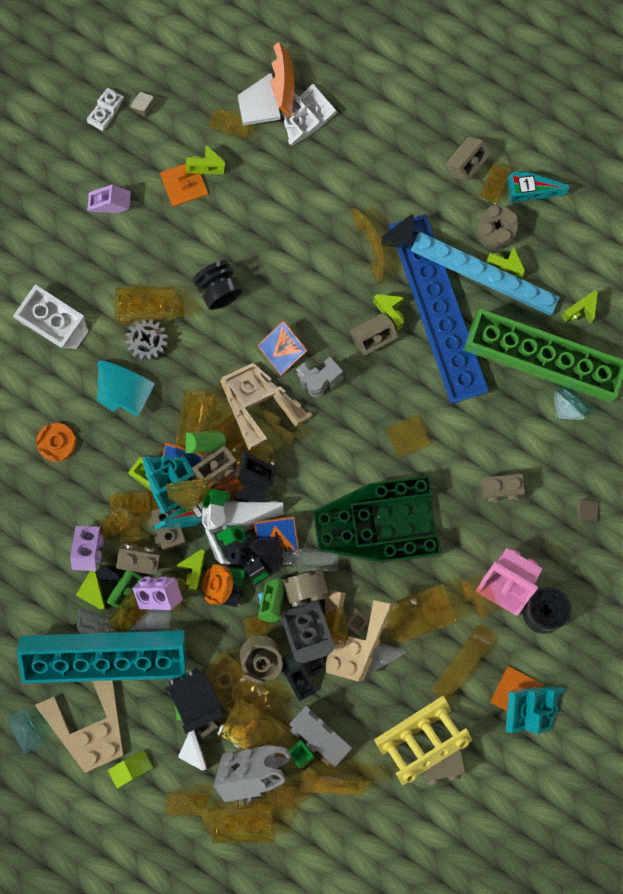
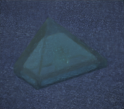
M561 385L554 392L556 419L583 420L592 411L567 387Z
M25 709L6 718L24 755L43 745Z

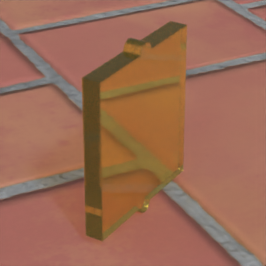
M418 415L386 428L391 439L390 444L394 446L398 458L430 446L425 433L426 429L423 428Z
M340 607L325 614L324 618L334 645L348 640V622L345 619L344 608Z

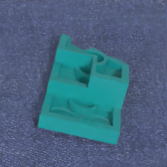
M100 360L97 363L99 375L97 379L99 389L97 402L113 412L121 407L137 417L155 383L126 368Z
M146 456L142 458L151 491L162 514L197 495L189 480L195 474L186 457Z
M534 687L509 691L506 732L515 733L527 730L535 734H541L551 731L554 718L559 709L557 702L560 694L565 693L566 688Z

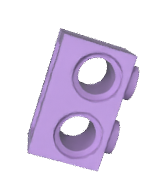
M75 527L70 554L72 570L96 571L97 563H101L102 558L100 547L104 546V535H101L100 527Z
M147 576L141 578L139 583L132 588L139 609L172 610L183 600L176 578H151Z

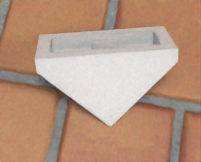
M206 529L214 559L221 564H231L227 559V550L224 542H219L217 534L222 529Z
M193 730L188 733L178 757L203 771L208 768L196 731Z

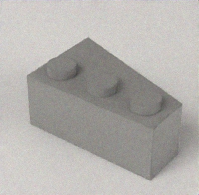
M307 706L289 724L292 727L290 731L297 738L302 736L308 742L305 745L312 752L316 750L323 755L320 759L329 767L331 765L336 767L352 749Z

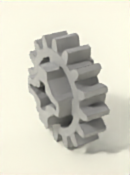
M142 319V324L136 321V327L130 326L131 333H126V337L130 339L125 341L126 345L130 346L128 348L129 353L134 352L133 357L137 358L140 356L141 361L147 357L150 362L152 356L158 359L159 352L165 353L162 347H168L167 342H165L168 339V336L164 334L166 332L165 328H160L159 322L154 325L153 319H150L149 323ZM139 333L138 338L134 342L136 334ZM143 335L150 340L151 346L144 341ZM159 340L158 346L155 347L156 341Z

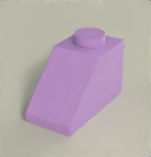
M112 184L89 192L87 211L120 213L129 210L131 191Z

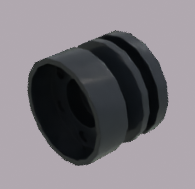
M226 260L208 265L193 278V283L197 287L198 292L204 293L202 298L209 310H217L232 303L244 292V288L238 278L232 277L234 271Z
M541 588L525 604L522 611L524 622L535 633H552L566 624L570 618V600L558 588ZM543 608H545V611L549 613L546 616L544 613H541V610Z

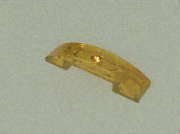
M354 208L352 209L351 216L358 233L366 232L376 259L371 262V270L378 285L381 284L384 269L382 245L370 221L359 210Z
M478 625L431 690L440 697L444 696L448 702L485 653L495 636Z

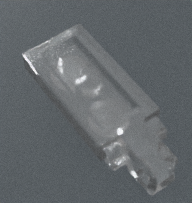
M295 549L293 552H283V565H293L294 568H298L301 571L320 569L322 571H338V555L321 552L318 549Z

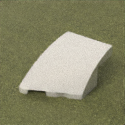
M272 73L237 95L243 126L280 120L279 107L270 80L273 79Z
M314 84L300 97L294 93L293 110L290 117L282 111L285 119V128L289 137L288 142L291 146L307 138L338 113Z

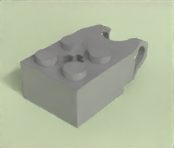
M269 745L222 754L213 786L224 802L261 796L262 792L270 791L285 782L286 777L283 775L282 770L277 768L285 765L291 759V754L287 748ZM275 753H282V754H284L286 757H284V758H283V757H277V756H274V754H275ZM273 775L279 776L280 779H273Z

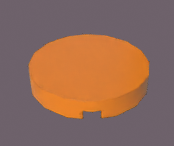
M57 422L48 424L39 431L36 444L39 453L45 459L52 462H61L68 459L74 453L76 437L67 425Z
M214 564L211 569L208 568L205 572L201 587L202 592H205L204 598L209 604L221 605L226 602L231 594L233 578L228 567Z

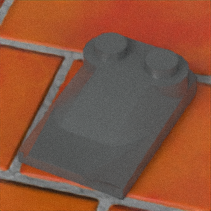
M318 600L280 613L294 659L297 662L306 663L327 656L333 651L335 646Z

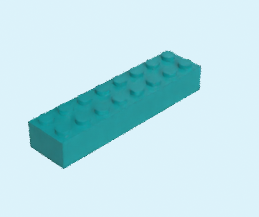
M184 630L20 636L17 648L22 684L186 677L187 658Z

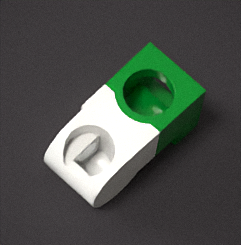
M216 489L203 493L202 523L206 529L213 530L225 523L224 503L229 501L230 493Z

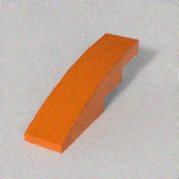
M278 42L273 46L277 60L271 63L275 77L270 80L278 107L290 117L294 103L295 81L293 65L289 51Z

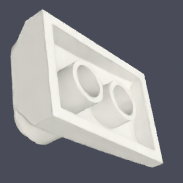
M36 284L13 315L23 325L31 328L62 349H77L89 331L82 314Z

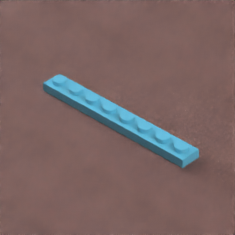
M419 232L411 249L416 254L551 316L559 300V296Z

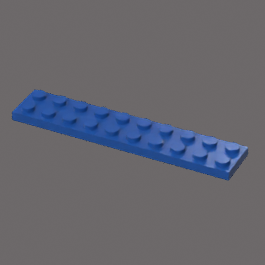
M423 214L414 217L410 249L396 248L447 396L452 405L487 394L489 391L476 355L463 350L468 337V331L445 267L411 251L419 232L434 238L427 215ZM397 222V223H394V224H390V225H389L390 230H391L392 228H394V227H395L397 224H399L400 222Z

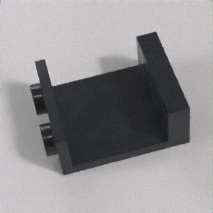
M198 668L187 672L188 677L183 679L176 677L168 681L169 685L165 687L166 692L169 691L184 725L182 727L185 734L221 718L225 714L205 669L199 671Z

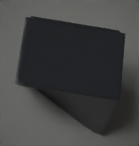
M99 564L98 578L101 581L119 582L122 577V569H117L116 566H103Z

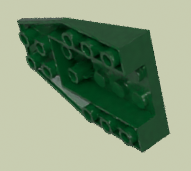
M429 475L369 483L314 510L313 516L318 551L380 563L440 557L441 549L435 527Z

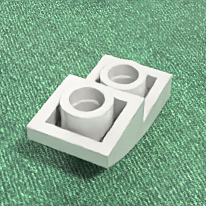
M107 88L97 100L95 109L87 117V123L104 131L120 107L124 96Z

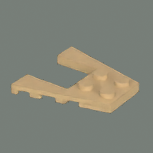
M254 363L222 377L220 381L249 450L265 443L267 438L247 412V409L274 397L295 427L310 420L313 416L310 412L304 411L298 401L288 397L282 387H277L272 383L271 378Z
M328 589V598H325V621L335 647L326 656V673L363 682L373 659L371 655L374 648L379 645V636L382 629L386 628L389 621L387 617L390 610L394 609L395 604L373 600L367 637L364 640L338 633L346 593Z
M92 681L107 718L70 734L56 697L35 705L85 773L124 756L113 681Z

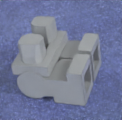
M331 357L324 361L325 367L320 372L316 367L311 369L306 362L296 369L301 387L305 391L308 390L310 396L314 398L321 397L328 387L332 390L344 380L343 371Z

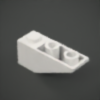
M225 502L224 514L226 520L223 524V530L229 526H243V530L246 532L255 528L254 522L278 518L284 515L283 502Z

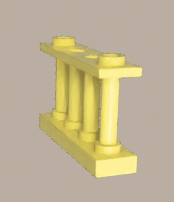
M444 696L374 739L382 755L389 752L399 767L400 771L395 774L402 786L414 781L417 776L459 749L467 747L472 742L468 730L465 728L460 732L448 716L451 709ZM439 719L442 720L453 736L443 743L430 726ZM422 730H424L435 746L433 750L424 754L413 737ZM404 741L408 743L418 758L408 766L396 749Z

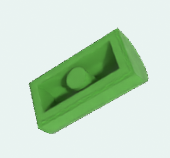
M221 431L186 433V453L217 451L226 445L225 435Z
M126 570L106 602L124 613L135 596L132 588L143 577L134 571Z
M281 578L265 583L258 618L263 621L277 622L279 619L285 585Z

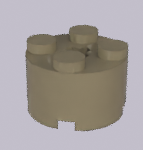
M490 206L484 211L477 227V236L482 245L491 250H500L509 246L518 229L517 215L503 206Z
M322 569L283 580L288 600L292 607L309 603L308 599H311L312 602L328 598L327 593L329 592Z
M252 635L241 647L240 662L247 679L261 684L275 679L280 674L283 666L278 644L272 638Z

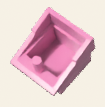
M506 548L483 576L475 592L518 616L537 590L538 586L535 583L542 568L539 567L536 561L523 558L517 550Z

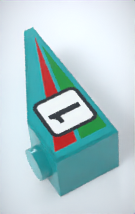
M512 172L506 181L510 203L566 196L569 191V185L529 172Z
M205 491L190 499L156 524L154 528L159 530L191 527L201 523L203 493Z

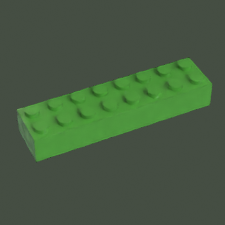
M480 308L474 316L463 349L472 354L609 403L617 398L623 380L622 359Z

